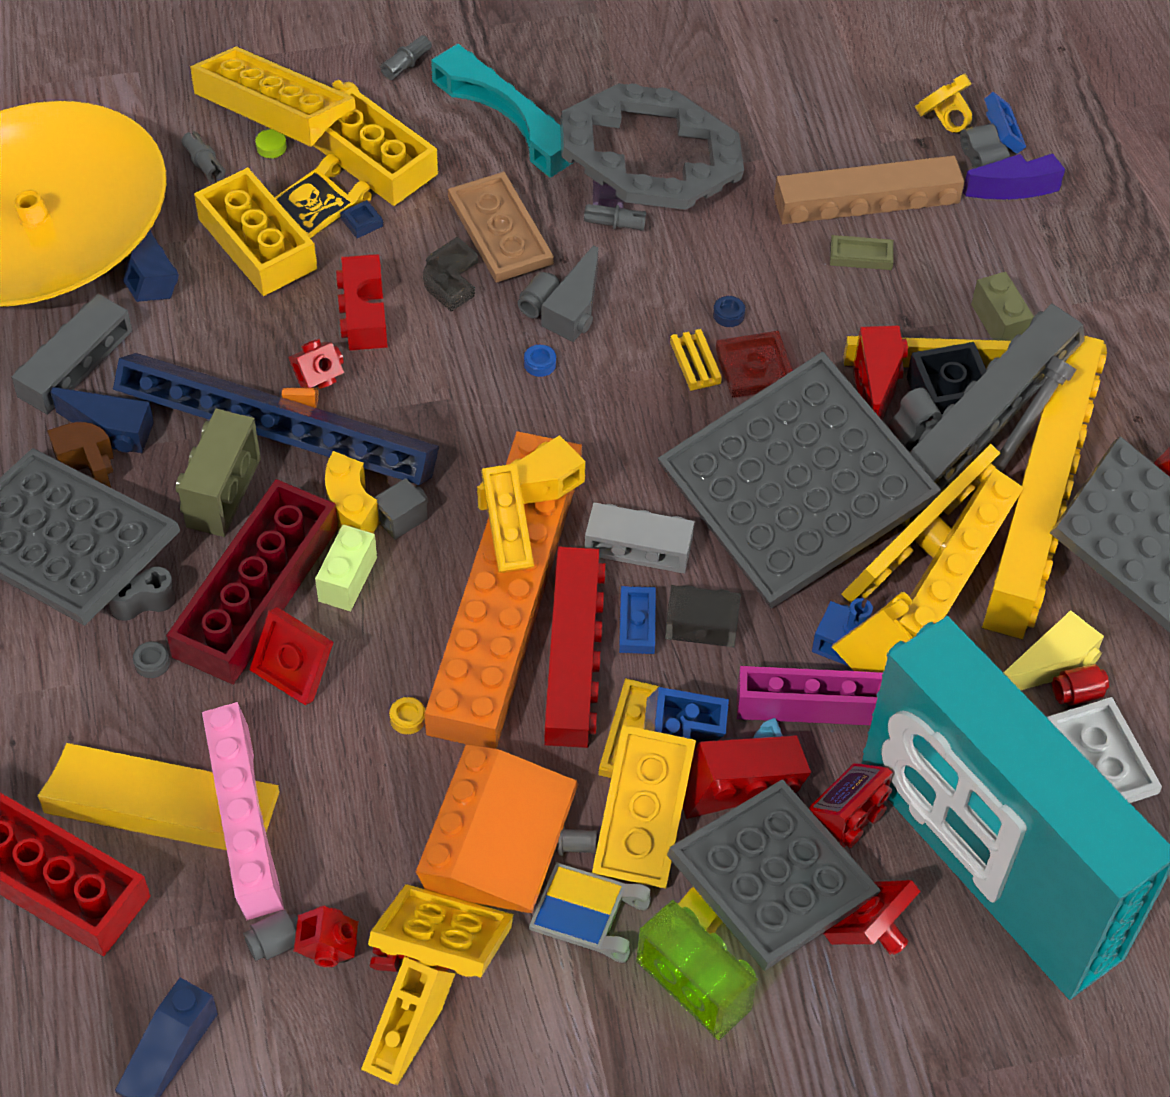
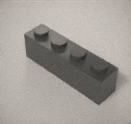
M97 294L89 303L84 304L68 323L63 324L46 344L39 347L36 354L15 371L11 378L17 397L48 415L55 408L51 395L53 387L73 390L132 332L128 310L100 294Z

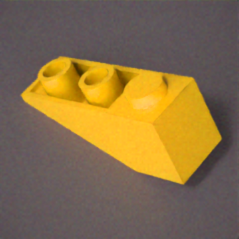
M560 435L550 442L540 444L529 455L522 459H516L511 463H517L523 504L559 499L585 482L586 461ZM482 481L477 486L478 508L480 510H487Z

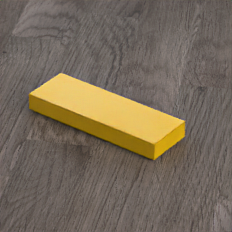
M517 463L482 468L481 473L498 573L534 568Z
M625 678L598 775L612 778L622 725L644 729L647 698L660 686Z

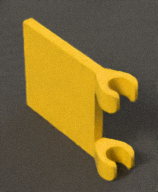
M899 593L885 607L836 641L832 648L853 671L883 673L888 651L900 641L906 643L913 638L897 620V618L907 613L909 605H911L913 600L907 593Z

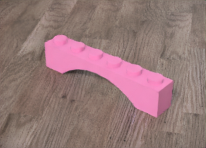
M238 702L204 711L202 716L235 898L246 920L284 910L279 881L258 800L254 775V753L248 724Z

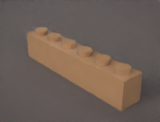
M955 156L777 176L774 200L782 224L801 223L957 204L961 200L964 179Z

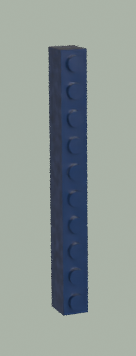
M139 353L120 357L118 360L113 390L209 420L215 409L253 417L257 435L330 457L332 452L335 451L362 462L366 469L401 480L407 478L409 482L421 485L433 476L439 450L437 445Z

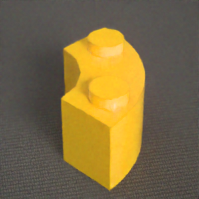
M333 451L326 466L325 485L327 500L336 504L339 526L337 530L340 531L344 524L374 533L379 525L377 499L365 491L364 465L360 461Z

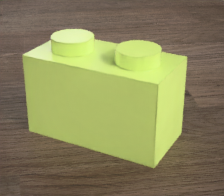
M342 525L315 578L318 602L351 612L377 559L375 534Z

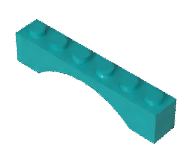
M456 44L431 60L432 82L451 97L482 103L508 117L519 128L526 140L530 162L548 177H553L571 165V163L562 158L560 125L555 119L539 109L531 99L524 97L511 83H507L498 76L491 67H487L478 60L472 52L467 51L460 44Z

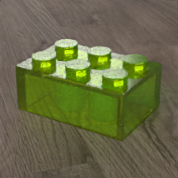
M671 900L639 929L636 962L718 1041L752 1010L758 980L755 971L746 961L742 959L737 960L727 950L725 942L717 934H709L699 924L697 916L689 908H682L674 900Z

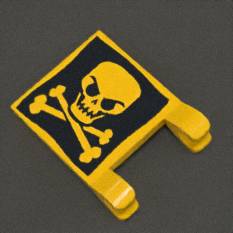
M328 154L316 169L274 197L309 238L341 217L340 212L365 200L370 201L372 199V195L368 191L370 190V185L365 181L356 183L347 195L329 179L341 172V168L337 164L339 159L334 154Z

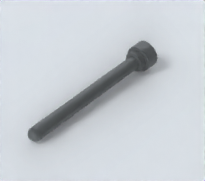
M1053 356L1046 366L1049 369L1045 374L1048 376L1005 442L1000 450V454L992 463L1000 472L1004 471L1058 385H1063L1066 380L1070 381L1076 372L1074 367L1056 356Z

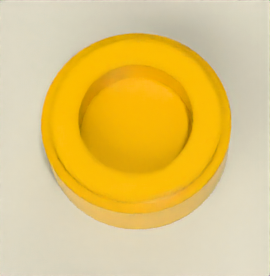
M403 697L395 701L389 711L390 723L393 729L407 735L420 731L425 725V707L422 702L413 697Z

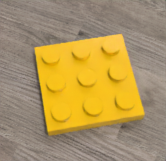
M405 884L371 930L368 945L379 948L382 952L389 955L400 954L417 959L421 964L427 966L439 965L455 970L456 973L462 976H477L481 978L510 931L514 914Z

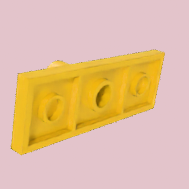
M990 444L841 595L850 603L859 595L866 599L914 551L909 546L913 541L934 558L952 529L939 515L942 512L949 515L996 468L991 462L1000 452Z

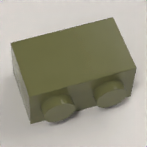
M1002 272L977 279L971 305L992 340L1012 341L1016 335H1022L1030 326L1034 316L1008 274Z

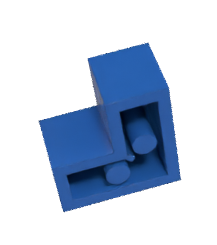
M658 687L647 698L644 729L693 739L696 742L718 741L726 735L729 699Z

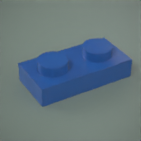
M992 92L984 98L988 108L986 112L987 118L996 127L1001 143L1017 154L1026 148V144L1011 106L996 93Z
M621 586L619 653H655L656 587Z

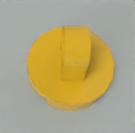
M966 73L955 78L952 84L942 86L914 107L920 117L934 110L948 131L960 132L966 129L972 121L971 110L960 92L972 83ZM953 110H959L963 114L964 122L961 126H956L951 122L950 114Z

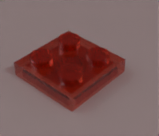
M779 330L716 340L717 355L732 398L757 394L793 371Z

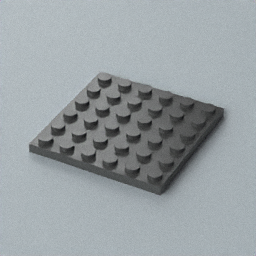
M823 351L658 457L660 466L771 609L930 505L941 494V489Z

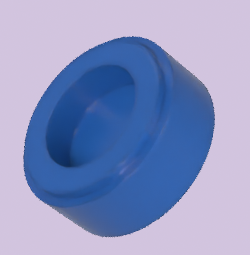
M541 344L529 347L524 354L525 370L537 377L551 374L556 368L555 351L551 347Z

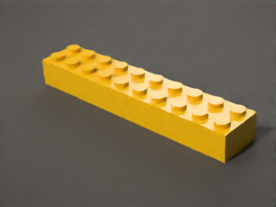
M1085 335V341L1065 361L1074 367L1076 372L1070 381L1066 380L1063 385H1058L1041 412L1021 484L1024 488L1017 499L982 625L984 629L1023 639L1027 626L1034 628L1044 599L1046 581H1048L1051 572L1053 554H1055L1059 541L1050 534V531L1067 509V500H1069L1074 484V475L1072 474H1076L1081 457V450L1077 448L1082 449L1087 434V424H1083V422L1089 423L1094 407V400L1089 399V397L1095 399L1100 384V376L1095 375V373L1102 374L1107 355L1101 354L1104 340Z

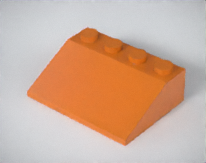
M466 744L415 871L424 889L472 903L532 913L578 787L577 780L499 749Z

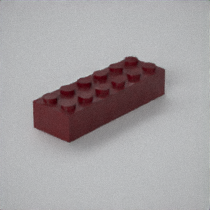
M275 479L166 636L172 658L234 685L256 651L269 610L276 607L282 610L285 609L339 528L336 504Z

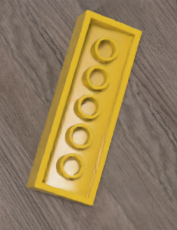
M237 46L190 66L194 94L310 147L315 144L334 122L356 109L354 97Z
M66 743L53 773L37 795L45 814L227 850L213 772ZM255 781L265 832H267L279 795V787L275 784Z

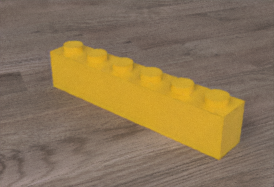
M996 468L979 484L911 593L910 598L913 601L909 605L907 613L897 618L898 622L913 638L924 625L929 622L937 623L946 616L1024 488Z

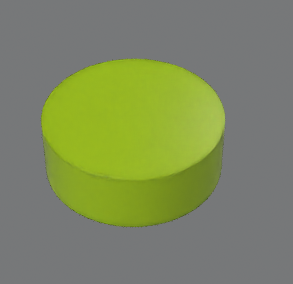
M273 129L264 130L256 137V149L262 157L277 158L283 155L287 149L285 135Z

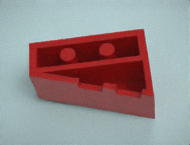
M797 735L699 742L693 753L682 807L686 819L737 807L782 779L794 793L798 792L811 774Z

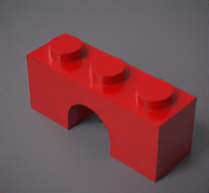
M379 254L341 257L342 270H336L337 288L344 289V294H338L339 313H346V318L340 319L341 338H348L349 351L388 348L384 302H367L369 300L383 299Z

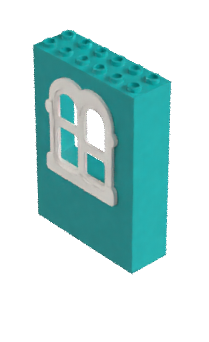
M948 615L937 623L929 622L924 625L917 635L908 642L900 641L896 643L887 653V662L882 673V682L877 693L878 698L875 710L872 713L873 718L867 733L868 738L866 747L863 750L864 755L861 764L887 767L893 771L889 786L892 792L887 798L888 801L1061 992L1071 1000L1126 959L1170 874V844Z

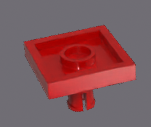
M276 607L268 612L249 670L306 706L314 701L334 642Z
M912 880L874 882L880 889L878 896L872 897L865 905L823 932V934L832 945L874 944L879 940L889 955L897 954L906 947L908 940L894 924V921L921 891Z

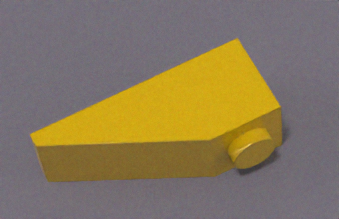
M404 957L361 1070L394 1085L399 1084L442 1011L456 973L437 965L427 966L421 964L417 959Z

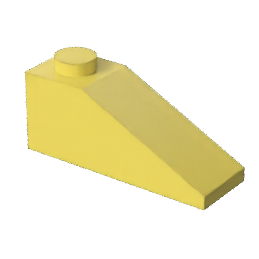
M1070 610L1003 673L1020 691L1050 683L1053 677L1059 676L1061 671L1095 664L1102 654L1099 648L1104 636Z

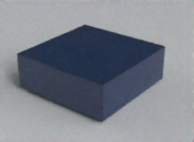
M368 200L340 212L341 220L357 239L383 227V218Z

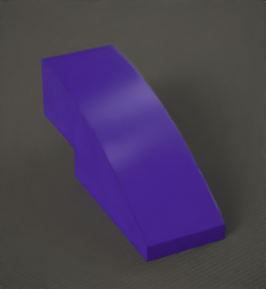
M1053 153L1027 162L1021 154L967 171L963 194L967 197L1000 200L1042 196L1060 190L1065 169Z

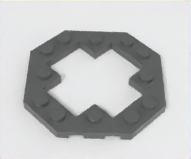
M618 83L562 110L561 113L562 158L571 164L576 162L585 168L584 173L602 186L608 184L617 190L616 196L624 202L687 210L695 205L697 199L701 197L707 199L721 191L726 183L731 182L734 184L742 179L744 164L739 133L678 91L664 87L651 88L638 84ZM621 111L676 118L678 136L707 139L710 165L685 162L682 170L683 180L652 177L645 174H627L625 155L611 151H594L593 125L619 128L622 119Z

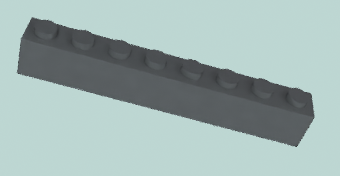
M1051 303L1044 312L1040 311L1034 316L1030 326L1022 335L1018 334L1012 339L1007 351L1000 358L996 357L990 362L986 373L978 381L975 380L968 385L964 396L956 404H951L946 408L941 420L933 428L930 427L924 431L919 439V443L908 452L937 484L941 492L1040 389L1048 377L1045 375L1049 370L1046 366L1052 357L1056 356L1065 362L1085 341L1083 323ZM927 507L901 523V525L907 528Z

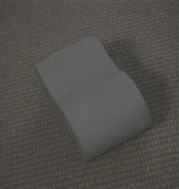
M994 124L971 127L961 131V148L964 154L969 157L973 169L1010 157L1007 147L999 139Z
M917 388L908 392L901 399L899 412L888 423V428L908 451H911L919 443V439L926 429L933 428L942 418V413L924 388Z
M151 567L142 574L135 576L108 603L112 616L118 620L126 621L135 618L144 611L164 612L170 609L176 601L170 572L162 567Z

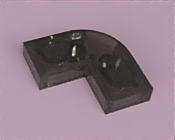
M456 237L431 253L426 259V266L423 270L424 286L450 312L475 296V287L460 274L478 263V254L459 237Z

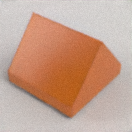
M286 387L282 390V398L317 408L318 390L317 388Z

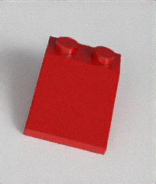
M900 326L860 327L853 363L855 387L857 392L882 421L895 394L898 379L903 378L902 358H907L908 356L907 339H902Z

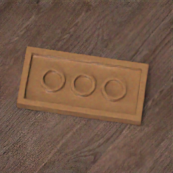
M505 172L448 189V198L495 283L553 265L554 256Z

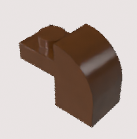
M74 422L47 430L57 461L75 470L89 467L93 479L111 488L108 474L113 473L110 460L114 459L109 437L103 429L91 423Z

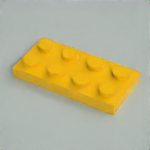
M622 725L592 873L666 889L672 862L667 853L669 848L676 842L696 740Z

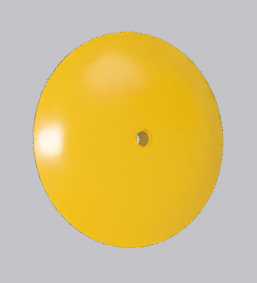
M74 101L37 102L0 111V307L35 303L75 290L112 269L145 238L160 213L165 198L167 182L162 154L151 135L131 118L112 109Z

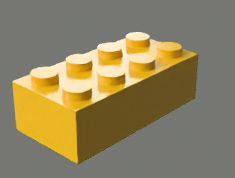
M353 87L344 93L355 98L356 109L334 122L313 145L326 156L334 154L339 159V163H337L359 181H365L370 185V189L393 206L438 175L437 148Z
M245 168L194 193L200 222L263 296L317 269L314 242L249 168Z

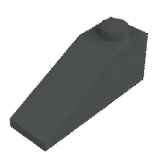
M594 245L541 305V326L572 342L581 333H586L593 321L592 308L599 248Z

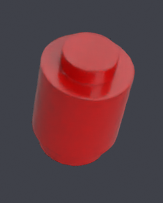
M1089 664L1061 671L1059 676L1053 677L1052 688L1059 704L1067 703L1069 706L1104 698L1106 690L1109 688V679L1104 669H1100L1096 664Z

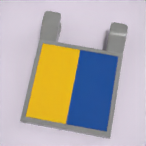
M556 862L530 922L529 930L600 952L617 962L624 963L630 955L629 941L619 936H608L621 901L636 909L647 910L651 902L650 889L645 885L625 884Z

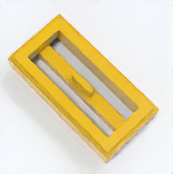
M701 329L695 330L693 335H690L689 331L684 332L683 337L679 338L677 334L671 335V346L690 391L721 384L722 376ZM694 343H697V346H698V348H699V351H700V353H701V355H702V358H703V360H704V362H705V365H706V367H707V369H708V372H709L711 378H709L708 375H707V373H706V370H705V368H704V366H703V363H702V361H701V359H700V356H699V354H698V351H697V349H696ZM682 346H687L701 380L696 381Z

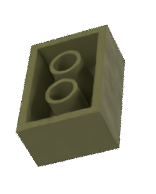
M215 409L210 421H205L201 432V440L197 447L194 446L189 455V465L185 473H180L176 482V492L179 493L181 501L180 512L184 515L186 528L225 537L261 459L253 417Z

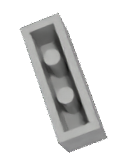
M593 503L585 533V548L599 549V558L685 574L693 541L695 521L686 520L679 516L670 517L654 514L646 510L637 511L621 508L613 504Z

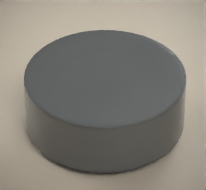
M145 642L139 645L133 653L135 670L145 678L159 677L170 666L168 650L159 642Z

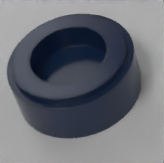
M723 296L715 302L713 318L719 325L735 327L743 322L745 304L742 300L734 296Z

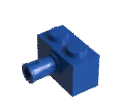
M864 598L853 600L850 606L830 601L815 632L811 652L850 667L832 648V645L871 617L873 612L871 602L867 600L865 608H862Z

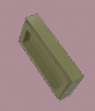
M831 235L830 266L892 270L893 240Z

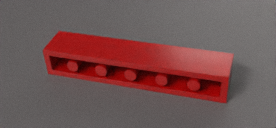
M558 547L545 716V746L588 748L589 734H596L597 713L590 712V703H598L599 682L592 681V672L599 673L601 651H594V642H601L602 621H595L596 612L603 613L604 592H597L598 583L605 584L606 563H599V549Z

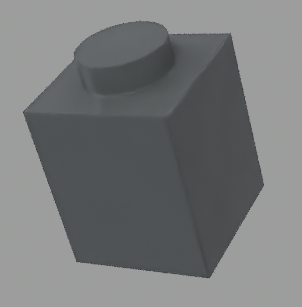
M407 478L374 497L378 503L379 523L394 540L428 519V498L420 487H414Z

